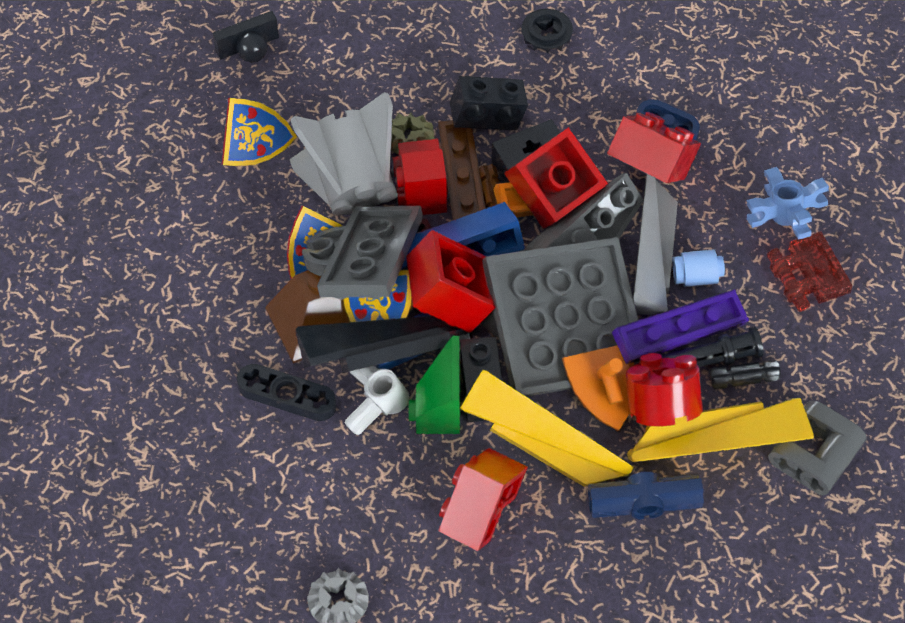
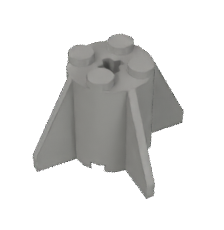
M382 93L360 110H346L347 117L335 119L334 114H331L319 121L298 116L290 119L294 132L305 146L304 150L290 159L293 171L330 206L335 216L352 214L355 207H376L382 203L390 202L398 196L390 175L393 105L388 93Z

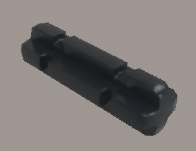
M777 360L763 361V365H759V362L732 365L729 370H726L725 367L711 369L710 381L714 389L728 388L727 384H732V387L761 383V379H765V382L777 381L780 379L781 369Z

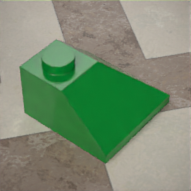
M452 336L416 385V400H409V421H416V434H460L459 336Z

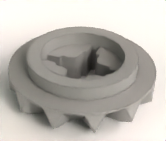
M338 568L334 572H323L319 579L311 583V589L307 596L308 607L312 616L319 623H356L361 619L368 607L369 595L365 582H362L354 571L348 573ZM345 587L344 596L348 602L338 601L331 607V596L327 592L337 594L340 589L343 590Z

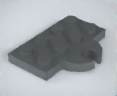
M421 206L355 207L346 226L333 227L309 238L306 241L307 249H302V255L308 271L321 276L317 285L320 297H335L337 299L348 297H369L372 299L389 297L423 219Z

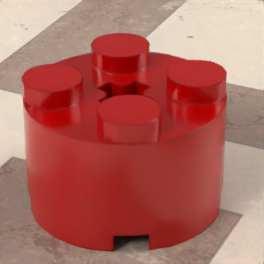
M649 353L640 357L641 363L627 370L626 383L629 413L631 418L634 415L636 416L637 423L656 427L676 425L675 418L686 416L688 422L701 415L703 406L700 372L695 356L681 355L676 358H662L661 354Z

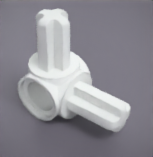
M375 366L350 371L364 385V395L367 397L345 420L346 426L354 434H361L381 413L386 416L388 414H396L407 406L409 392L393 371L378 369Z

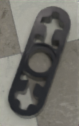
M259 364L246 365L237 374L239 392L247 399L315 421H325L336 412L335 394L327 386ZM255 376L259 377L260 383H255L253 387H248L247 380H253ZM266 386L270 387L269 394L267 393ZM284 386H291L297 390L296 395L288 400L280 399L277 396V392ZM304 391L307 393V399L303 398ZM320 398L326 399V405L322 404L319 409L314 408V402H318Z

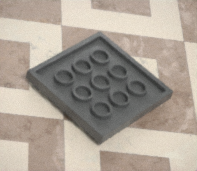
M618 237L486 256L482 260L487 286L496 306L493 312L510 387L526 397L572 389L566 376L562 358L617 346L612 331L617 327L638 321ZM640 360L635 361L634 365L641 363Z

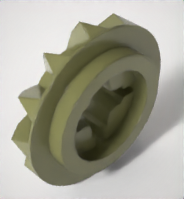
M412 112L408 116H402L400 113H397L395 119H392L391 151L398 154V143L434 139L433 124L426 122L424 115L414 117ZM411 128L412 131L406 139L404 132L406 129Z

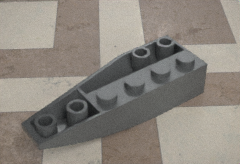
M622 173L556 223L552 224L521 251L616 237L619 239L644 200L628 174ZM492 311L481 322V325L499 339L494 312Z

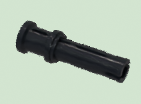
M753 326L749 327L748 332L732 336L721 334L715 342L662 354V358L693 355L696 357L699 367L719 362L729 366L733 365L735 360L750 356L761 358L764 355L760 333Z

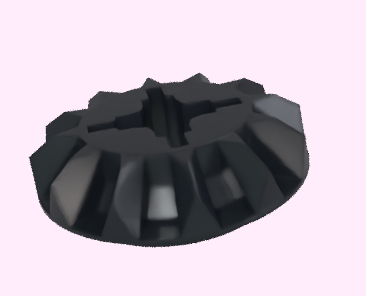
M539 9L526 16L522 23L521 34L524 36L525 44H531L534 51L542 48L548 54L551 49L556 48L561 51L564 44L570 43L573 25L571 20L558 10ZM553 25L552 33L541 36L542 30L546 31Z

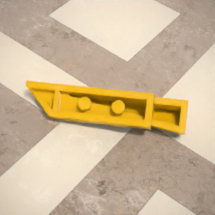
M482 370L460 407L464 412L494 423L490 431L584 487L588 486V484L626 477L634 468L485 370Z
M793 398L764 408L762 402L703 410L700 416L688 422L686 416L675 418L676 425L647 426L645 428L646 432L634 448L628 451L627 456L630 461L638 462L813 439L814 436L801 398Z

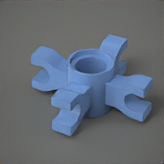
M777 167L764 170V176L769 184L764 185V189L770 197L747 200V206L752 212L747 214V221L751 227L760 226L769 219H773L777 224L791 226L798 240L811 236V230L807 223L812 222V216L806 208L828 206V200L822 193L829 191L828 184L823 178H820L803 187L794 180H784Z

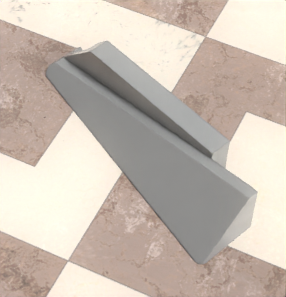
M646 174L633 301L637 314L654 316L668 311L666 294L669 293L678 202L660 185L655 177Z

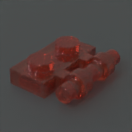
M821 231L803 239L790 241L788 248L791 253L790 255L783 257L778 248L772 249L767 253V257L771 262L770 269L774 277L780 278L785 287L784 295L788 302L794 303L799 312L810 307V303L806 298L808 294L813 293L820 304L851 293L853 285ZM799 268L805 279L797 281L792 270Z

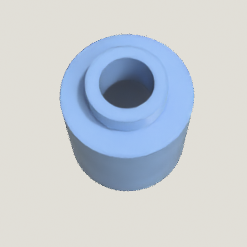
M715 249L681 252L680 256L672 258L675 284H684V287L718 284L719 277L725 274L723 256H717Z

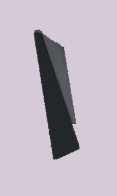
M434 316L298 326L295 330L304 368L339 360L342 373L443 349L452 336H459V344L462 339H473L472 331L469 333L456 326H450L445 321Z

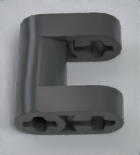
M812 400L805 405L804 409L813 434L824 440L816 454L809 453L793 442H783L775 445L768 455V459L774 467L823 496L827 495L866 442L867 436L861 427L828 406Z

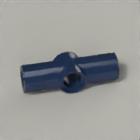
M640 472L631 475L626 481L588 484L587 489L589 510L592 518L632 514V517L638 520L644 519V516L647 515L652 519L661 516L665 511L703 508L704 504L703 485L699 474L659 477L653 472Z

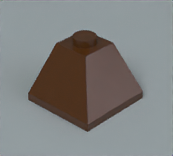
M308 270L294 275L265 307L293 364L302 360L295 332L298 326L351 322L345 310L344 299L320 297L317 285L321 276Z

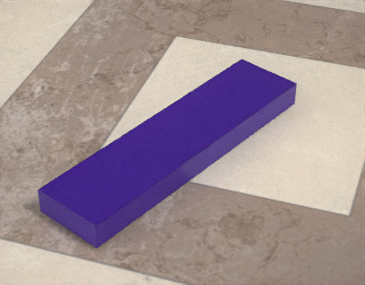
M734 289L617 327L612 331V334L625 363L629 364L640 360L642 355L649 353L659 354L745 325L749 319Z

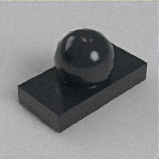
M273 11L213 32L215 50L220 60L238 53L244 61L250 63L262 60L268 50L267 42L279 38L277 18Z

